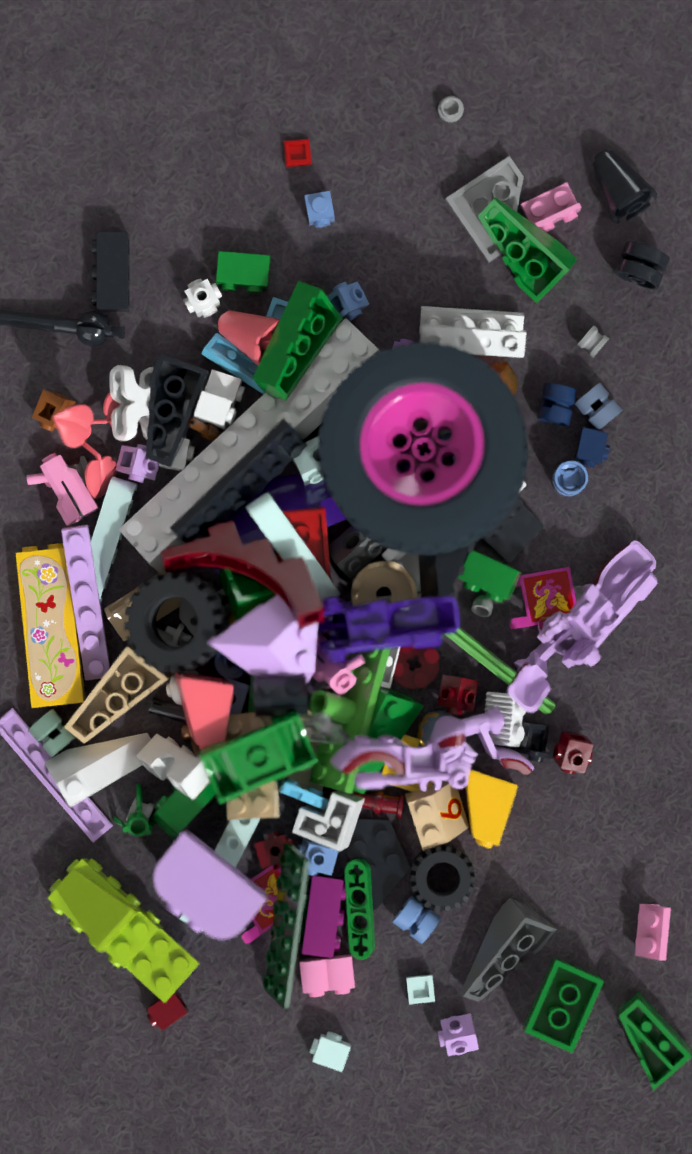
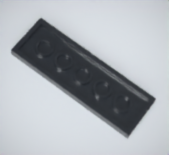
M283 418L182 515L170 529L185 544L198 538L204 539L209 537L208 528L218 523H227L238 512H241L255 495L261 493L275 476L282 473L284 467L302 453L307 444Z

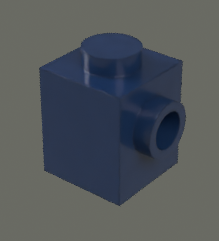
M583 427L580 431L574 460L580 461L587 468H594L595 464L600 465L602 460H607L610 445H606L608 433Z

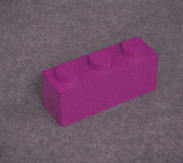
M312 875L302 954L333 958L334 952H339L341 937L336 936L337 926H342L344 911L340 910L341 900H346V887L343 884V878Z

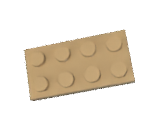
M255 713L229 714L224 743L273 723L272 719H275V716L255 717ZM278 779L244 793L232 801H228L227 820L279 817Z

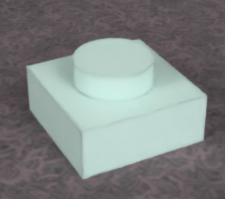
M432 974L406 977L409 1004L435 1002Z

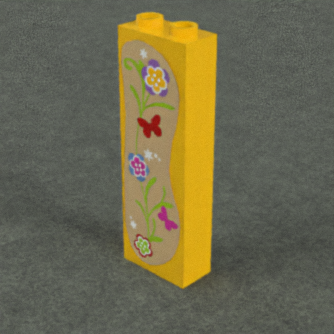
M63 543L50 544L47 550H38L37 546L23 547L22 552L16 553L31 707L82 703L85 701L81 652Z

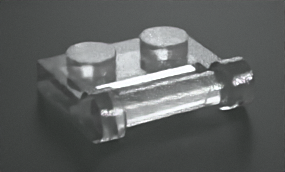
M299 714L309 741L338 745L348 743L350 735L341 730V725L332 722L329 714Z

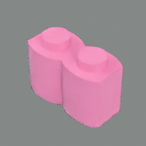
M351 954L336 955L333 958L300 959L303 993H309V997L324 996V991L335 990V994L350 993L351 988H355Z

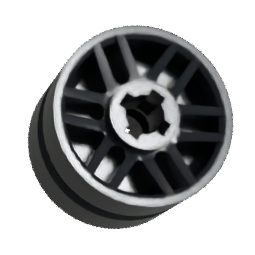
M627 241L621 254L624 259L619 260L614 273L628 282H637V285L652 290L659 289L663 278L660 272L666 270L670 257L651 246Z

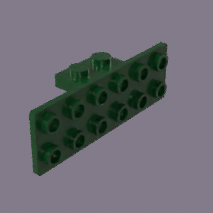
M284 843L283 851L280 853V876L276 880L278 891L276 901L273 903V925L269 931L271 942L270 949L266 953L267 971L263 977L264 990L283 1009H289L297 948L298 944H303L310 898V894L306 892L310 861L291 843Z

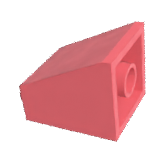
M184 672L175 673L174 677L190 737L196 745L200 746V749L220 741L224 743L234 686L227 679Z

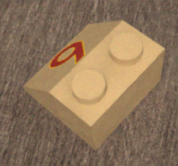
M448 780L441 783V788L438 791L432 785L427 787L425 791L418 790L405 794L423 850L448 843L469 828L458 789L453 788L448 783Z

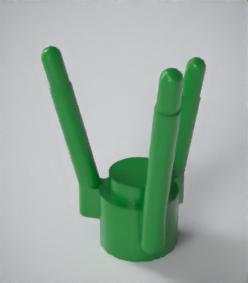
M140 783L136 785V812L128 817L127 823H124L116 816L112 818L122 828L124 833L129 832L135 837H141L145 834L150 835L155 825L153 821L148 824V819L143 814L142 788Z

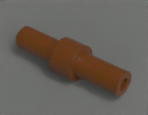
M194 417L188 422L189 427L200 432V435L209 441L215 440L222 434L216 426L208 422L203 423Z

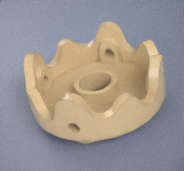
M390 561L375 562L366 566L356 576L351 591L353 605L379 601L376 592L380 587L390 589V600L392 603L417 598L416 585L412 576L402 566Z

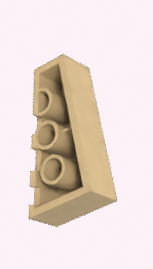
M128 645L64 728L85 744L168 680L173 674L158 671L157 667H149L144 663L145 659L143 657L138 658L134 654L135 646Z

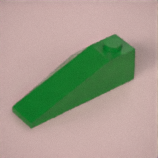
M496 197L478 215L492 242L496 243L501 251L504 263L509 265L515 275L514 280L517 285L536 303L548 293L577 261V258L559 241Z

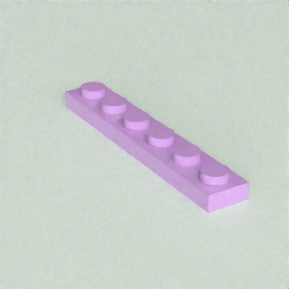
M88 525L62 528L85 681L101 679L110 669L89 527Z

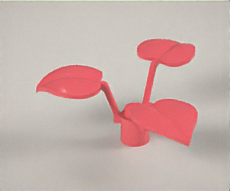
M110 392L103 404V411L107 416L104 419H93L92 410L85 405L71 406L52 416L60 436L67 446L76 448L82 445L95 456L96 460H91L86 466L85 482L90 495L96 500L107 492L111 478L116 477L117 465L110 456L101 458L100 453L88 445L85 440L91 434V424H106L110 422L112 427V411L120 406V404L112 399Z

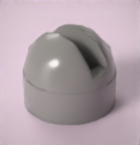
M480 595L473 601L471 610L478 616L488 617L493 610V601L486 597V595Z

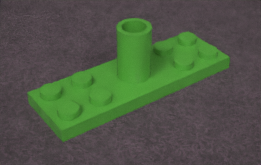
M391 648L347 653L345 661L359 654L365 659L364 664L350 671L356 678L355 684L342 695H339L335 690L333 693L318 690L312 694L309 700L311 714L325 718L326 721L316 755L318 762L313 766L309 782L352 794L355 775L358 773L359 767L353 773L346 774L332 765L330 760L349 740H354L356 736H368Z

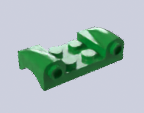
M297 710L272 719L273 723L226 743L220 741L198 751L220 804L225 801H232L244 793L291 773L305 770L318 762Z

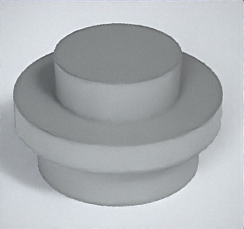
M448 96L439 103L438 113L444 121L455 122L463 115V103L457 97Z

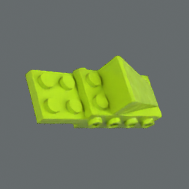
M84 858L80 861L76 859L67 868L66 871L69 874L62 881L59 878L50 887L49 891L51 894L48 897L52 902L50 907L59 915L64 913L71 919L69 924L79 933L84 931L89 938V943L99 952L106 951L109 954L107 959L117 968L120 966L127 968L159 999L166 1003L197 968L200 962L159 924L161 920L150 910L146 912L139 906L141 902L133 894L129 893L127 895L120 889L122 885L111 875L108 878L101 871L103 867L92 858L90 860Z

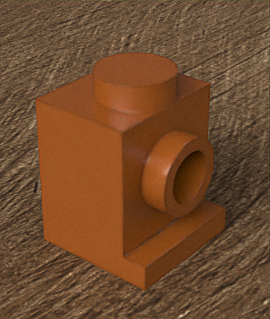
M43 389L32 418L40 421V427L53 432L58 427L52 416L68 407L74 406L76 401L54 391Z

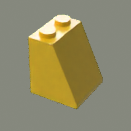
M470 770L468 783L465 786L470 832L472 837L476 838V844L491 849L492 844L499 846L518 785Z

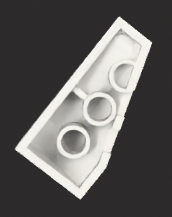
M148 733L67 749L44 764L71 808L141 767L143 764L136 756L149 743L151 738Z

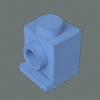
M224 678L234 686L232 694L237 698L234 704H230L229 714H241L250 685Z

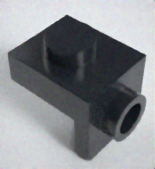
M523 722L524 738L520 742L518 752L528 755V760L543 762L544 758L553 759L554 753L546 751L550 726Z

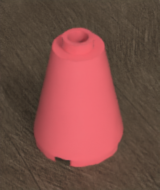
M230 310L220 316L218 330L221 335L256 365H259L280 319Z

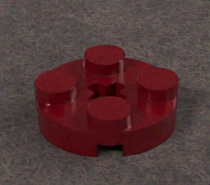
M413 646L400 647L393 675L394 680L399 685L409 689L427 686L436 678L439 672L440 661L438 652L434 647L417 649ZM414 656L419 657L418 662L422 666L412 671L409 669L410 665L406 662L408 658L413 659Z

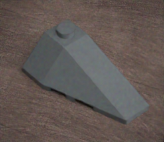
M509 898L494 916L460 994L463 997L480 1002L503 982L502 973L513 968L517 970L523 965L519 961L522 956L530 950L534 954L539 952L555 933L556 927L526 904Z

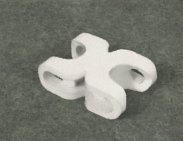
M117 365L111 370L110 395L113 400L120 404V406L113 409L111 414L112 432L117 440L127 441L132 439L137 433L138 422L141 425L143 436L147 440L150 376L154 367L143 370L140 374L139 386L130 367Z

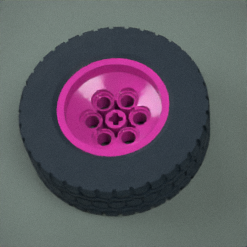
M423 342L410 343L408 346L405 344L394 346L389 351L385 349L376 353L375 357H369L360 363L361 366H356L347 375L348 378L343 379L336 388L337 392L333 393L327 404L328 408L325 409L319 432L320 442L318 450L322 476L331 497L342 514L360 533L373 540V542L394 551L415 555H435L441 552L443 554L455 551V549L466 547L471 542L478 541L487 535V532L492 531L511 510V506L515 503L525 479L528 462L527 433L523 415L516 397L507 383L487 363L480 358H475V355L464 350L460 351L459 348L449 345L441 346L439 343L428 342L423 344ZM420 420L428 423L427 429L422 432L414 429L415 423ZM443 430H450L453 433L452 437L447 441H442L438 438L439 433ZM397 437L407 438V444L404 447L396 448L393 445ZM427 446L430 454H425V457H421L419 449L424 450V447ZM447 455H452L456 458V462L453 466L446 467L442 464L443 458ZM402 462L411 464L409 472L405 474L397 471L398 465ZM427 471L435 474V479L431 483H425L421 480L422 475Z

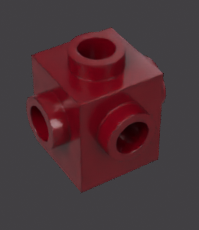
M442 675L437 705L447 707L448 713L462 715L463 710L473 712L479 681Z
M562 731L559 744L557 743L553 750L554 761L558 764L560 770L565 773H585L587 765H590L592 761L594 744L585 735Z
M279 831L265 834V840L254 843L262 869L273 866L274 870L281 868L280 854L275 855L272 852L273 846L279 847L280 853L283 851L284 843H291L294 846L292 838L287 839L286 834L280 835Z

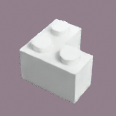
M212 369L205 391L201 393L194 417L203 423L208 422L217 428L226 430L227 425L234 423L237 414L234 408L235 402H240L244 394L245 387L241 386L242 380Z
M338 790L332 793L327 810L310 804L300 808L292 832L341 851L349 847L365 798Z

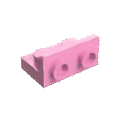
M568 183L562 184L520 205L527 220L545 232L555 228L554 223L562 219L564 223H567L577 218V212L582 208L580 203L576 202Z

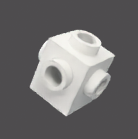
M197 279L187 285L189 288L185 290L187 298L183 299L190 313L195 311L198 318L202 315L206 318L218 311L217 308L221 306L218 299L222 295L215 283L210 285L208 279L204 281ZM205 292L207 297L205 300H199L197 295Z

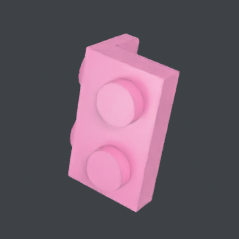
M640 904L635 956L666 960L671 908L658 904Z

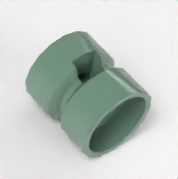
M54 709L41 717L28 730L36 741L43 742L42 748L51 758L56 756L76 738L64 728L65 726L62 725L63 719ZM57 730L60 735L52 740L49 735Z

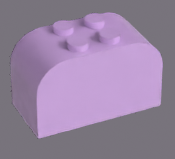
M189 830L181 834L159 862L154 873L155 888L158 894L168 903L166 907L175 915L179 916L182 914L189 919L187 924L199 933L202 930L207 935L217 939H228L239 934L269 897L268 893Z

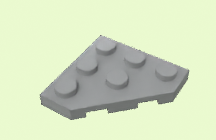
M510 156L445 199L487 263H490L502 255L497 244L492 242L478 215L495 197L517 212L524 176Z

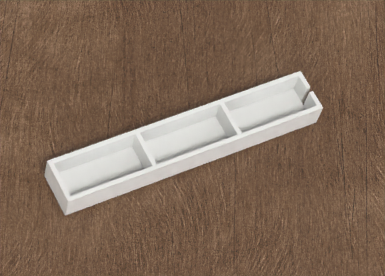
M345 318L337 326L287 401L265 393L131 517L119 531L158 573H161L164 569L160 551L166 550L171 546L185 544L173 533L170 527L283 418L304 440L321 424L325 409L328 408L327 404L333 393L337 392L336 388L342 380L348 378L347 375L356 366H361L360 363L371 356L372 358L375 357L376 353L380 352L379 349Z

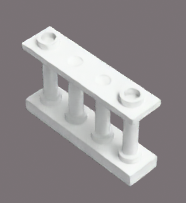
M421 306L420 342H423V344L428 342L439 343L441 346L449 345L459 348L460 351L464 350L476 355L524 358L526 331H523L524 313Z

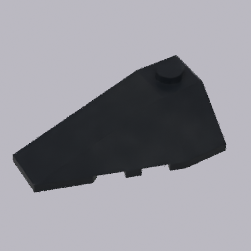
M159 353L150 376L147 459L168 467L172 466L190 428L188 422L194 417L201 393L205 391L210 376L208 370Z
M476 541L461 549L458 548L455 551L443 554L441 552L435 555H418L421 598L434 596L454 598L456 593L453 588L458 575L463 576L465 567L462 566L467 552L472 553Z

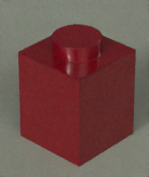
M175 991L166 1003L159 999L147 1008L149 1014L146 1016L154 1028L159 1027L163 1031L186 1015L189 1010Z

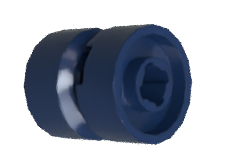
M545 383L542 393V399L545 402L539 406L537 419L560 426H569L572 415L569 407L574 405L577 390L564 385Z
M221 652L209 660L210 668L219 677L234 679L245 672L243 668Z

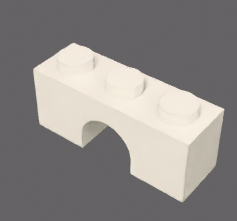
M156 734L136 756L148 772L161 780L167 777L178 791L191 799H194L210 782L200 755L194 757V754L187 747L182 746L180 748L170 737L165 739Z

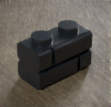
M306 676L253 679L255 717L284 715L294 710H297L298 714H308Z

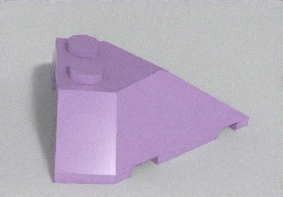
M274 594V598L264 605L260 604L230 625L223 634L213 637L207 642L257 679L306 676V682L308 683L315 671L318 623L298 628L286 604L277 594Z

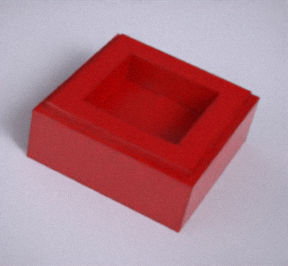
M309 139L284 141L286 167L312 165Z

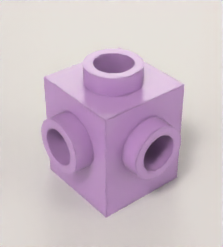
M137 444L136 448L122 445L116 471L129 474V480L143 483L144 479L155 480L159 463L146 458L147 446Z
M471 1013L440 1020L442 1031H437L440 1046H446L448 1056L462 1055L466 1052L479 1050Z

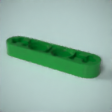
M355 858L345 867L349 950L354 958L364 960L375 950L371 868L366 860ZM358 865V868L363 870V873L359 875V884L353 885L352 883H355L358 878L357 872H353L352 869ZM354 890L364 892L366 898L363 903L355 901L353 898ZM356 915L365 917L367 920L365 928L356 926L354 922ZM367 933L362 938L363 946H367V949L362 953L361 948L356 946L361 942V934Z

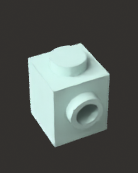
M327 1032V1035L321 1034L319 1040L314 1038L309 1053L314 1055L312 1062L342 1072L351 1044L341 1041V1035Z

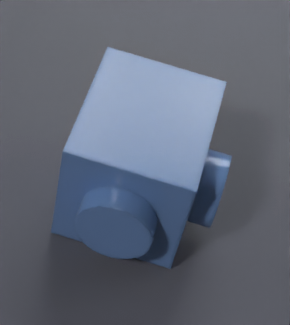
M330 191L304 195L309 226L315 225L316 228L326 227L330 225V222L335 221Z

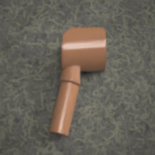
M183 725L182 740L191 739V745L195 757H197L200 750L199 746L190 737L188 726Z

